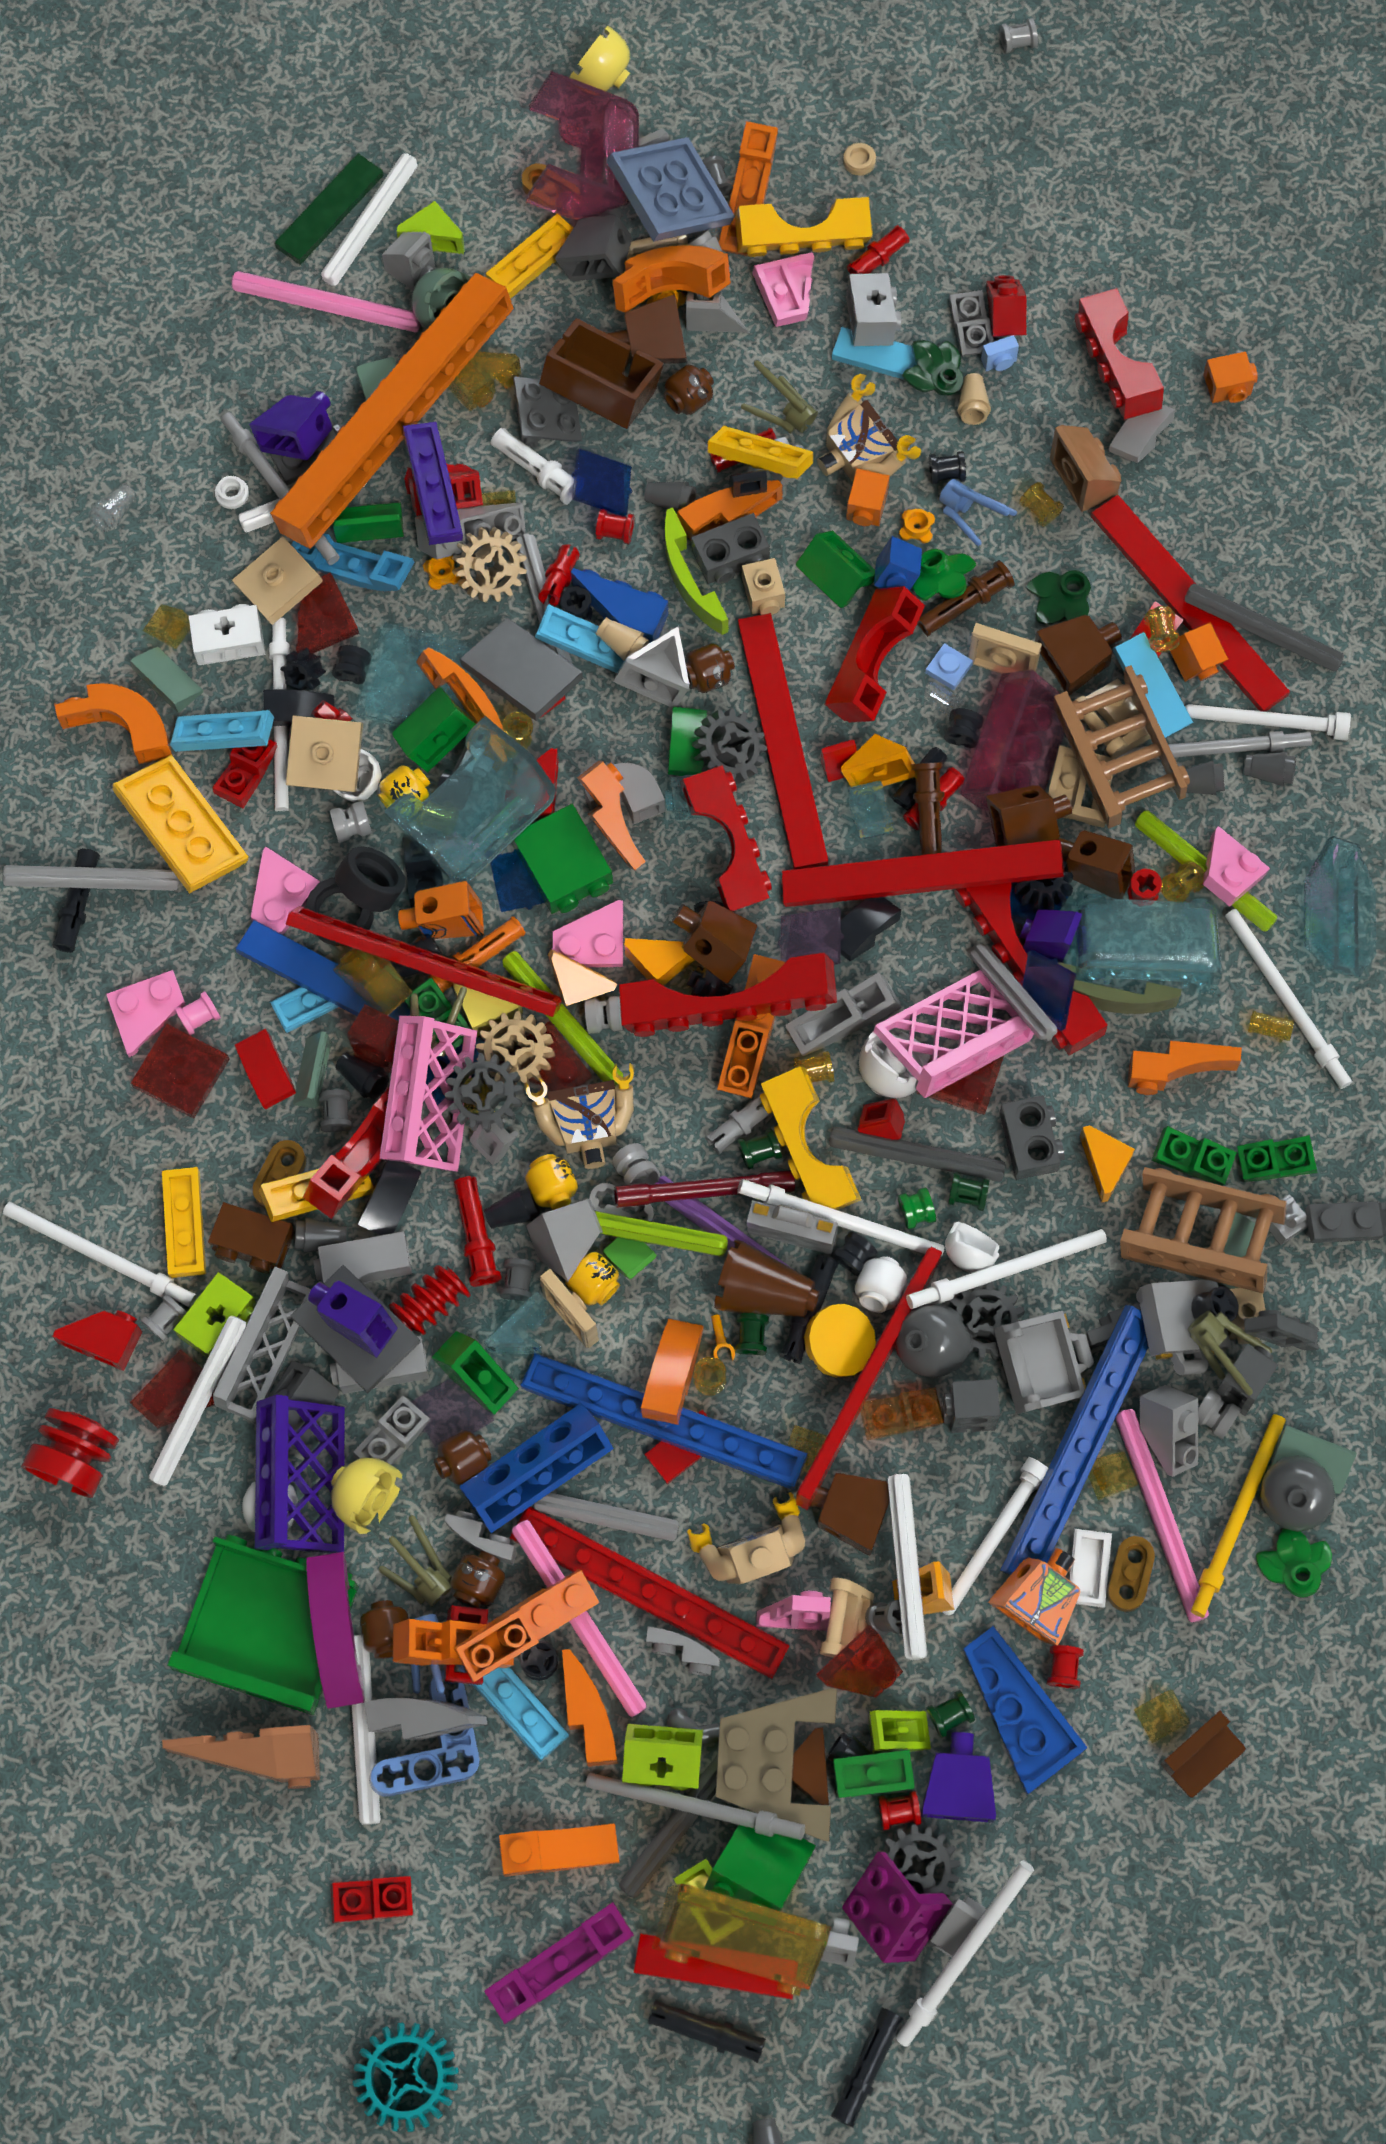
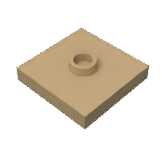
M283 536L232 580L251 603L257 606V609L271 625L323 582L318 573Z
M976 623L972 632L968 658L973 660V665L1031 683L1037 671L1042 644Z
M293 716L286 785L356 793L363 723Z
M551 1269L547 1270L540 1276L543 1296L586 1348H590L599 1341L596 1323L586 1312L587 1307L575 1292L571 1294Z

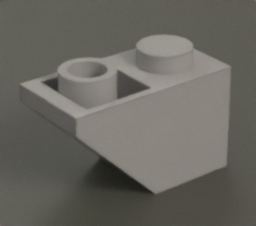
M403 232L382 254L385 271L411 290H414L416 283L424 274L436 269L431 236L426 232Z
M1167 1385L1141 1395L1140 1430L1167 1475L1174 1477L1197 1466L1199 1455L1198 1398Z
M969 1897L966 1900L963 1899V1901L958 1898L952 1902L953 1905L927 1942L950 1958L954 1956L987 1910L980 1903Z

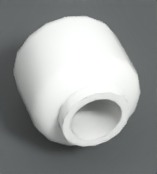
M890 1257L873 1258L865 1262L855 1284V1294L864 1308L876 1313L885 1312L895 1308L900 1302L907 1284V1275L896 1260Z

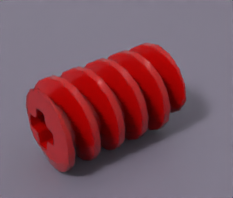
M439 1265L433 1267L436 1279L425 1274L422 1277L425 1288L416 1283L413 1284L411 1290L414 1297L402 1293L400 1295L402 1307L394 1302L388 1305L389 1310L411 1331L415 1330L425 1335L424 1321L434 1326L438 1323L434 1315L436 1311L447 1316L449 1315L445 1305L447 1302L458 1307L460 1305L457 1298L458 1293L467 1298L471 1296L464 1283L448 1266L447 1270Z

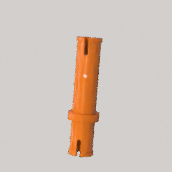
M512 916L507 922L486 935L462 954L459 952L454 954L452 959L478 968L521 936L526 935V932L520 922ZM433 975L428 976L429 978L432 977L442 993L453 986V982Z

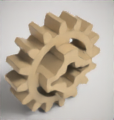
M481 527L478 530V537L470 533L466 534L469 541L467 545L457 544L462 554L461 556L455 555L452 559L459 563L460 567L455 568L452 572L456 576L463 577L457 584L462 589L469 587L467 594L472 598L479 593V600L483 602L488 601L489 595L496 602H499L501 600L500 593L504 592L508 596L513 595L510 588L512 584L516 586L522 585L517 576L518 574H526L527 570L520 567V562L525 561L527 558L526 555L517 553L522 545L517 541L511 542L513 535L508 532H504L501 535L500 529L492 527L489 535L487 530ZM501 545L506 549L510 561H506L502 556L503 549ZM482 546V548L479 551L473 554L477 548ZM492 560L495 561L494 567L484 568L485 563H491ZM469 568L477 573L476 580L478 584L472 579ZM505 576V578L497 584V581Z
M516 1011L514 1019L510 1020L505 1013H502V1022L499 1024L490 1020L489 1024L492 1030L490 1032H480L485 1043L476 1044L478 1053H483L486 1061H490L494 1054L498 1055L499 1061L506 1062L508 1060L512 1065L509 1074L518 1072L521 1078L518 1082H522L523 1085L525 1082L529 1085L531 1077L539 1081L538 1077L541 1078L540 1069L550 1070L551 1068L546 1058L555 1056L553 1049L548 1047L553 1043V1039L550 1034H545L547 1031L545 1024L541 1022L536 1025V1019L532 1014L526 1020H523L520 1011ZM525 1031L531 1033L538 1043H534L533 1040H527ZM516 1046L521 1047V1049L516 1050L515 1055H510L509 1052H514ZM490 1071L491 1078L495 1076L494 1080L496 1082L502 1081L504 1083L506 1081L498 1073Z

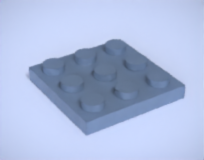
M688 137L613 152L606 160L653 242L730 225L735 218L734 213Z

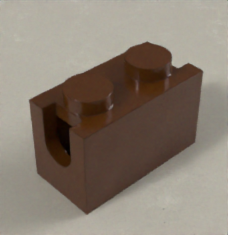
M223 1202L208 1243L213 1245L212 1250L216 1251L215 1256L230 1263H235L237 1258L250 1262L249 1267L251 1269L269 1274L270 1269H274V1267L282 1268L295 1231L291 1223L282 1220L271 1222L269 1216Z

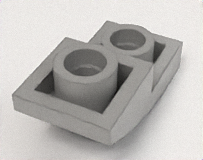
M983 291L950 295L949 303L961 357L982 354L983 345L993 342L990 319L987 318Z
M1162 405L1160 410L1127 419L1110 444L1109 452L1121 456L1125 460L1138 463L1155 448L1156 436L1174 421L1175 409Z
M402 1395L378 1420V1426L353 1451V1456L357 1460L360 1458H378L393 1466L429 1423L430 1418Z
M457 1511L456 1516L446 1514L444 1521L447 1526L467 1545L478 1552L484 1551L495 1556L500 1562L510 1565L514 1564L517 1550L515 1546L509 1545L511 1541L509 1538L495 1534H489L488 1539L482 1538L485 1527L482 1522L478 1521L479 1516L465 1511Z
M648 1626L646 1644L649 1647H654L653 1653L675 1656L676 1650L683 1651L682 1666L689 1667L688 1673L710 1676L711 1670L719 1671L720 1658L700 1643L672 1631Z

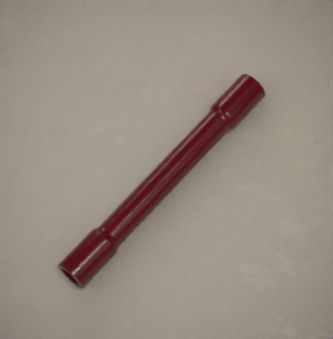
M791 1170L729 1178L652 1185L646 1183L614 1187V1200L616 1208L649 1205L654 1202L740 1195L737 1191L742 1179L765 1187L771 1184L785 1189V1192H792L795 1190V1178Z

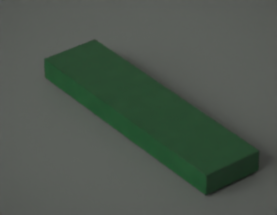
M358 153L274 242L275 248L301 265L384 176L383 170Z

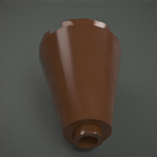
M735 1239V1248L730 1247L721 1271L718 1285L724 1289L723 1297L715 1296V1309L725 1312L805 1317L808 1310L814 1312L820 1291L814 1289L815 1282L746 1242Z

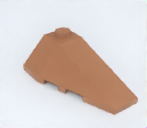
M310 1725L259 1729L260 1737H254L252 1733L238 1731L223 1735V1740L216 1741L215 1736H195L162 1740L163 1749L169 1753L278 1782H288V1788L290 1789L311 1787V1780H320L319 1734Z

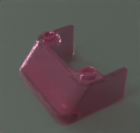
M551 71L531 101L529 110L558 120V131L562 139L569 145L581 148V172L578 175L548 164L526 196V203L575 220L628 205L630 201L606 160L613 152L639 147V112L637 108L627 99Z

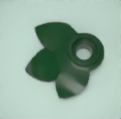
M918 340L912 343V352L917 365L903 372L902 377L904 380L922 392L934 390L937 394L944 396L956 394L964 383L963 374L959 369L961 356L957 348L949 341L943 342L939 348L934 343L926 340ZM943 375H948V376H950L953 380H952V381H948V380H946V379L944 378Z
M1072 570L1063 575L1045 572L1033 578L1027 585V590L1041 599L1036 610L1038 623L1054 624L1064 618L1068 621L1088 615L1089 613L1087 597L1090 593L1091 584L1089 579L1080 571ZM1076 584L1080 590L1072 592L1067 589V586Z

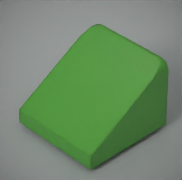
M619 1237L603 1250V1254L619 1273L628 1279H632L657 1256L644 1242Z

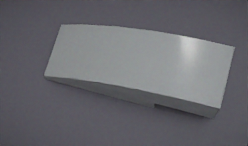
M878 972L848 991L844 988L836 993L837 1003L826 1004L827 1007L823 1010L807 1011L786 1024L785 1026L801 1055L805 1056L818 1051L901 1008L902 1005L886 977Z
M383 1698L364 1702L368 1732H391L402 1729L404 1740H424L487 1725L486 1716L469 1708L445 1701L419 1698Z

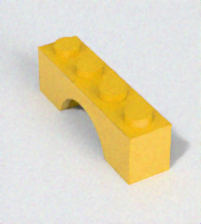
M869 197L836 199L830 208L827 219L809 228L795 227L786 223L776 213L772 204L739 206L734 213L738 253L747 252L748 257L767 255V251L780 250L782 255L795 254L799 252L800 248H812V252H826L832 250L831 246L844 245L845 250H857L863 248L864 243H868L872 238Z
M799 1066L761 1083L764 1093L760 1094L762 1104L768 1114L773 1112L778 1123L774 1127L776 1137L782 1147L787 1145L792 1156L788 1160L790 1170L796 1180L801 1178L806 1189L802 1193L803 1199L835 1210H840L861 1201L862 1199L848 1167L832 1166L821 1162L812 1154L805 1138L806 1121L812 1109L820 1101L806 1068Z

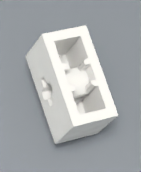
M239 604L227 610H203L196 615L189 616L193 652L198 666L266 655L261 620L256 605ZM229 630V634L224 635V631Z

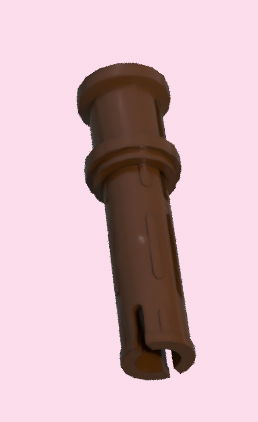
M1002 561L994 562L993 568L979 577L973 576L970 578L966 591L961 596L944 600L920 616L917 624L928 637L931 633L957 618L978 603L987 604L991 601L993 595L1005 587L1010 589L1015 586L1010 571Z
M942 762L911 764V769L915 771L916 792L913 793V799H915V803H918L921 855L942 853L940 801H943L944 792L940 791L939 769L943 768Z

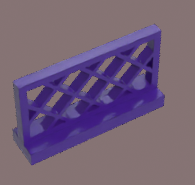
M273 1395L256 1402L255 1549L269 1550L281 1548L330 1554L344 1552V1523L336 1515L332 1504L326 1509L316 1496V1493L324 1485L332 1493V1478L337 1470L344 1466L345 1407L289 1400V1396ZM289 1410H295L305 1422L296 1432L288 1423ZM322 1414L332 1415V1432L328 1436L316 1422ZM309 1428L320 1441V1444L312 1452L300 1438ZM292 1445L304 1457V1460L296 1469L288 1460V1449ZM324 1448L332 1457V1468L328 1472L316 1459ZM308 1465L311 1466L320 1478L312 1488L309 1487L300 1475ZM292 1481L305 1495L296 1505L288 1497V1485ZM308 1501L320 1515L312 1525L308 1523L300 1512ZM292 1518L304 1531L298 1540L287 1539L288 1522ZM324 1521L332 1530V1544L324 1543L315 1532Z

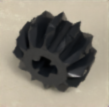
M1063 861L1064 877L1040 879L1043 882H1038V880L1022 881L1015 885V894L1023 895L1021 899L1022 906L1032 902L1034 904L1033 911L1036 913L1041 906H1044L1046 910H1054V904L1059 907H1063L1066 904L1067 899L1065 896H1071L1073 892V887L1069 884L1073 880L1072 872H1065L1067 866L1065 861Z

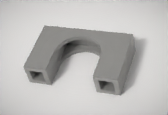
M404 1231L318 1247L319 1259L313 1260L317 1281L323 1280V1283L342 1265L364 1285L373 1281L413 1274L407 1238ZM417 1336L421 1343L374 1388L430 1378L424 1342L421 1336ZM337 1363L330 1364L333 1386L339 1385L343 1394L363 1391Z

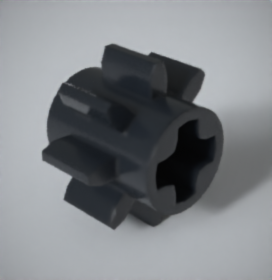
M304 648L299 653L294 650L285 656L289 663L282 666L280 670L284 672L286 685H291L297 688V690H305L308 686L313 690L321 684L318 678L325 674L326 670L322 668L320 655L316 656L313 653H309V649Z
M698 966L697 970L692 971L686 984L693 988L691 995L700 997L729 995L733 989V985L726 984L708 969Z

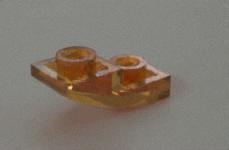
M936 1387L902 1392L897 1397L866 1401L861 1410L867 1441L931 1428L944 1423Z

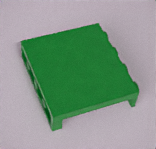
M227 1534L224 1540L214 1536L213 1543L216 1547L178 1652H172L168 1666L174 1671L314 1716L323 1688L312 1630L306 1559L296 1557L295 1562L281 1558L283 1553L274 1548L269 1550L260 1549L259 1551L246 1547L248 1541ZM348 1573L350 1587L348 1597L351 1611L359 1586L355 1581L351 1580L353 1575Z

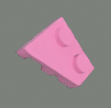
M813 252L754 266L752 274L775 327L806 320L809 311V293L812 282Z
M1218 826L1210 837L1209 842L1212 843V847L1207 855V870L1204 873L1203 885L1230 907L1267 874L1270 868L1258 856L1248 851Z
M265 847L261 857L251 920H255L284 935L290 927L286 925L288 913L299 906L305 907L310 892L320 881Z
M617 900L554 930L553 950L586 967H623V900Z
M173 970L106 994L129 1057L134 1056L139 1051L138 1048L152 1035H155L171 1016L176 1014L174 1008L178 1006L182 1008L185 1005Z
M803 1591L800 1595H792L757 1611L756 1627L827 1631L831 1597H823V1593L817 1591Z

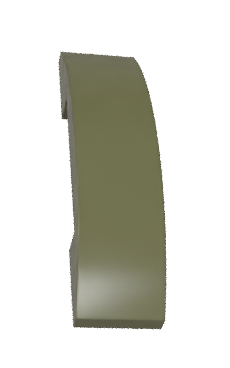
M1042 959L1040 970L1052 980L1072 991L1089 996L1095 1007L1103 1011L1124 1014L1154 1013L1176 1007L1181 996L1182 989L1146 982L1143 994L1075 980L1077 966Z

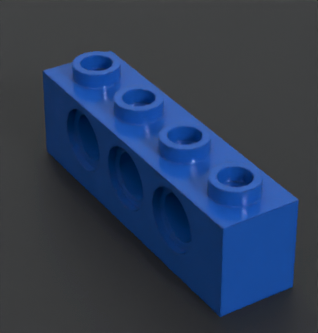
M580 1403L459 1486V1488L490 1533H493L614 1448L597 1420Z

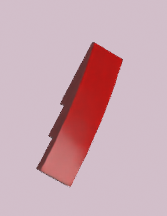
M640 1934L634 1973L793 2000L799 1960L711 1944Z

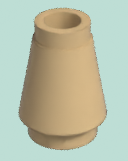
M971 373L964 377L957 409L962 421L969 425H978L985 422L991 411L983 377L977 373Z
M609 618L603 620L596 632V635L624 661L629 655L649 643V640L643 637V632L612 621Z

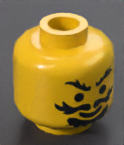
M401 765L380 782L381 793L378 794V797L393 816L400 814L403 817H409L428 802L430 796L426 787L431 783L419 768L412 771L409 767Z
M554 1154L544 1155L535 1159L530 1164V1169L525 1176L535 1203L541 1207H551L552 1210L569 1205L571 1197L577 1192L578 1184L568 1161L561 1157H556Z
M591 1252L581 1260L569 1281H566V1286L572 1293L575 1292L584 1304L594 1305L598 1303L602 1306L618 1290L620 1286L617 1282L619 1273L600 1253Z

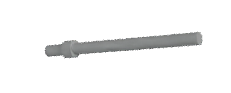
M231 412L224 414L221 422L233 436L232 442L241 453H245L279 499H283L289 492V488L255 445L256 439L248 429H243ZM322 535L315 543V547L327 563L333 565L339 560L340 556L325 536Z
M1283 731L1268 732L1267 736L1168 745L1174 758L1268 749L1269 753L1284 752L1285 748L1311 746L1312 737L1310 732L1284 734ZM1135 747L1119 757H1122L1144 747ZM1103 750V755L1110 757V755L1105 750Z
M589 1773L586 1779L587 1788L754 1828L755 1833L770 1837L773 1834L802 1840L805 1833L804 1824L777 1818V1814L760 1810L759 1813L644 1785L625 1783L622 1780L595 1773Z

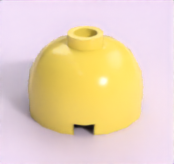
M609 25L604 31L608 36L604 38L600 34L578 63L583 68L579 75L573 71L569 77L588 92H606L613 85L619 89L630 74L626 70L630 61L628 45Z
M360 1458L351 1462L346 1467L339 1468L331 1482L333 1486L331 1493L332 1508L338 1518L359 1534L370 1532L366 1526L371 1523L377 1512L380 1523L397 1498L400 1488L394 1484L396 1477L402 1479L401 1472L378 1458Z

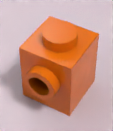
M1246 351L1208 359L1203 374L1212 403L1229 400L1230 403L1241 402L1251 395L1254 383H1257L1258 380L1256 366L1254 363H1249Z
M856 469L847 504L846 520H851L860 526H880L889 490L890 475Z
M1211 623L1186 632L1167 645L1185 682L1197 676L1201 682L1219 673L1217 666L1228 660Z

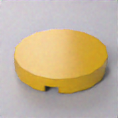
M847 1304L830 1305L819 1310L808 1322L804 1336L805 1349L809 1359L814 1361L815 1365L818 1366L817 1369L823 1374L835 1378L852 1376L862 1371L876 1346L874 1328L868 1317L858 1308Z

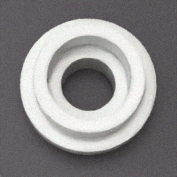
M226 476L217 484L215 497L222 507L236 509L246 503L249 497V490L247 484L242 479L236 476ZM229 490L238 491V494L235 496H226Z

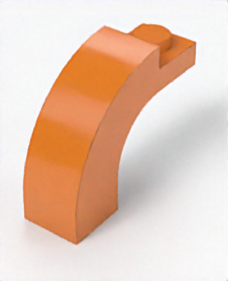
M691 245L661 247L640 253L626 260V271L612 280L616 310L624 313L660 292L685 290L710 298L731 283L728 254L707 247Z
M114 684L86 685L87 698L72 697L66 699L63 703L55 704L56 715L62 729L102 721L113 722L124 727L131 734L133 750L139 764L161 760L172 754L169 737L158 712L149 701L131 689Z

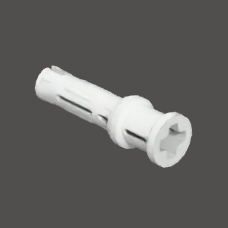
M500 428L492 437L491 446L496 447L518 465L537 477L539 486L543 489L549 488L560 496L562 503L569 504L581 491L583 480L580 477H572L562 469V465L558 461L546 460L505 428Z

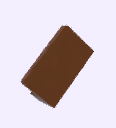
M1221 1710L1160 1764L1190 1798L1196 1796L1246 1750L1241 1741L1227 1727L1230 1721Z

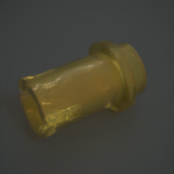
M1253 1010L1247 1033L1279 1039L1278 1042L1282 1043L1283 1040L1290 1041L1295 1021L1288 1019V1015L1281 1018Z

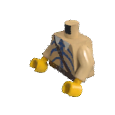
M858 374L852 379L851 387L854 392L847 394L837 408L827 428L826 447L830 452L817 459L821 471L826 476L841 468L851 481H854L857 468L892 476L906 463V458L917 459L921 455V449L917 446L912 447L908 451L909 446L915 442V438L905 435L898 441L869 401L865 400L862 402L861 398L863 396H870L875 391V384L869 382L866 388L861 390V383L865 380L866 375Z
M616 1063L612 1073L614 1080L547 1092V1085L543 1079L538 1077L542 1087L537 1093H531L528 1083L525 1082L524 1084L526 1094L534 1100L532 1108L540 1130L555 1145L564 1146L567 1154L581 1151L586 1169H595L606 1164L603 1147L616 1145V1136H620L625 1132L633 1114V1086L629 1082L632 1081L634 1076V1066L629 1063L630 1074L626 1077L618 1075Z
M789 1492L790 1499L782 1504H779L777 1497L773 1499V1505L782 1524L718 1547L712 1543L709 1526L701 1524L703 1533L693 1534L691 1529L687 1531L691 1550L699 1553L700 1558L715 1580H727L730 1584H744L790 1567L794 1561L793 1556L803 1551L805 1547V1538L798 1517L800 1509L796 1505L793 1493Z

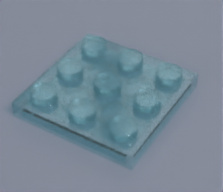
M384 622L355 711L356 717L396 727L400 726L436 690L416 663L422 651L429 647L458 664L474 679L475 676L461 666L460 658L476 644ZM446 683L441 686L455 705L464 711V706L449 685Z

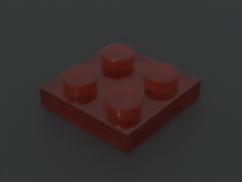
M166 1024L133 1078L131 1085L142 1093L194 1119L230 1058L228 1054Z

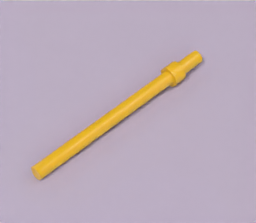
M1272 1415L1208 1568L1203 1570L1198 1581L1201 1587L1191 1608V1613L1198 1617H1205L1214 1593H1218L1225 1579L1222 1575L1285 1425L1286 1419L1282 1416Z

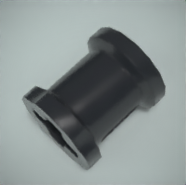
M958 451L957 455L936 457L935 454H929L931 484L934 485L940 480L959 479L960 482L966 481L964 452Z
M578 586L565 590L561 598L563 611L579 618L582 615V619L588 622L592 619L593 612L590 606L592 603L590 593Z

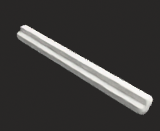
M407 153L400 156L321 272L323 281L333 286L339 283L417 168V160Z
M235 1316L228 1317L149 1475V1479L162 1486L168 1484L246 1327V1322Z
M894 1474L888 1478V1490L904 1654L908 1660H920L926 1658L927 1646L910 1477L907 1474Z
M355 1635L357 1662L361 1666L365 1701H371L373 1699L370 1654L363 1647L362 1636ZM360 1703L352 1705L359 1821L363 1825H373L381 1820L379 1795L372 1790L370 1785V1774L373 1767L377 1764L375 1732H368L365 1705Z

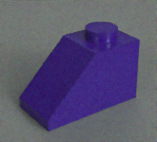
M1038 909L1034 920L1026 919L1019 937L1026 940L1023 946L1025 952L1042 959L1063 963L1081 920L1082 913Z

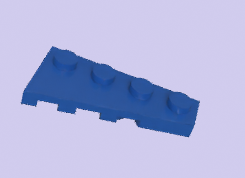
M994 1626L963 1649V1653L1024 1791L1028 1795L1083 1753L1087 1746Z

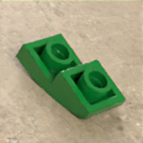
M682 707L672 708L670 744L668 749V775L690 777L702 772L701 769L704 761H695L694 757L700 753V750L692 747V743L700 739L694 731L703 726L701 721L707 717V710Z
M432 977L401 998L410 1010V997L413 993H416L418 995L419 1016L434 1018L435 1021L443 1023L447 1022L453 1007ZM459 1013L454 1025L471 1029ZM436 1035L435 1041L439 1042V1038ZM459 1035L452 1042L454 1049L463 1044L464 1036Z
M1167 1126L1162 1130L1151 1161L1223 1186L1226 1184L1237 1152L1207 1138L1199 1141Z
M1310 1135L1279 1142L1269 1139L1237 1146L1244 1182L1318 1173Z

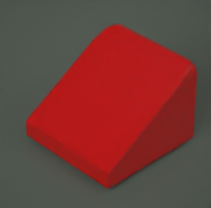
M851 739L821 749V764L828 782L845 778L841 767L857 752L855 740Z
M888 1099L863 1105L858 1131L882 1138L900 1140L905 1118L897 1099Z

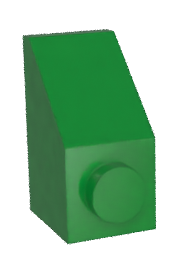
M455 1331L431 1357L452 1381L493 1415L519 1389L476 1339L458 1331Z

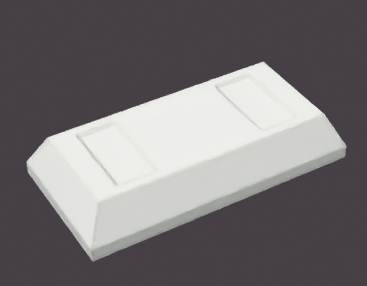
M1081 1529L1074 1530L1072 1557L1075 1561L1071 1566L1070 1581L1080 1588V1595L1076 1604L1105 1608L1112 1533Z

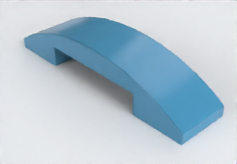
M327 533L323 535L340 556L339 560L333 565L327 563L315 545L309 549L294 540L291 544L313 569L347 584L377 591L399 590L415 563L412 558L385 550L382 555L334 542Z

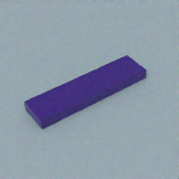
M437 422L403 426L404 440L429 545L463 541V532Z

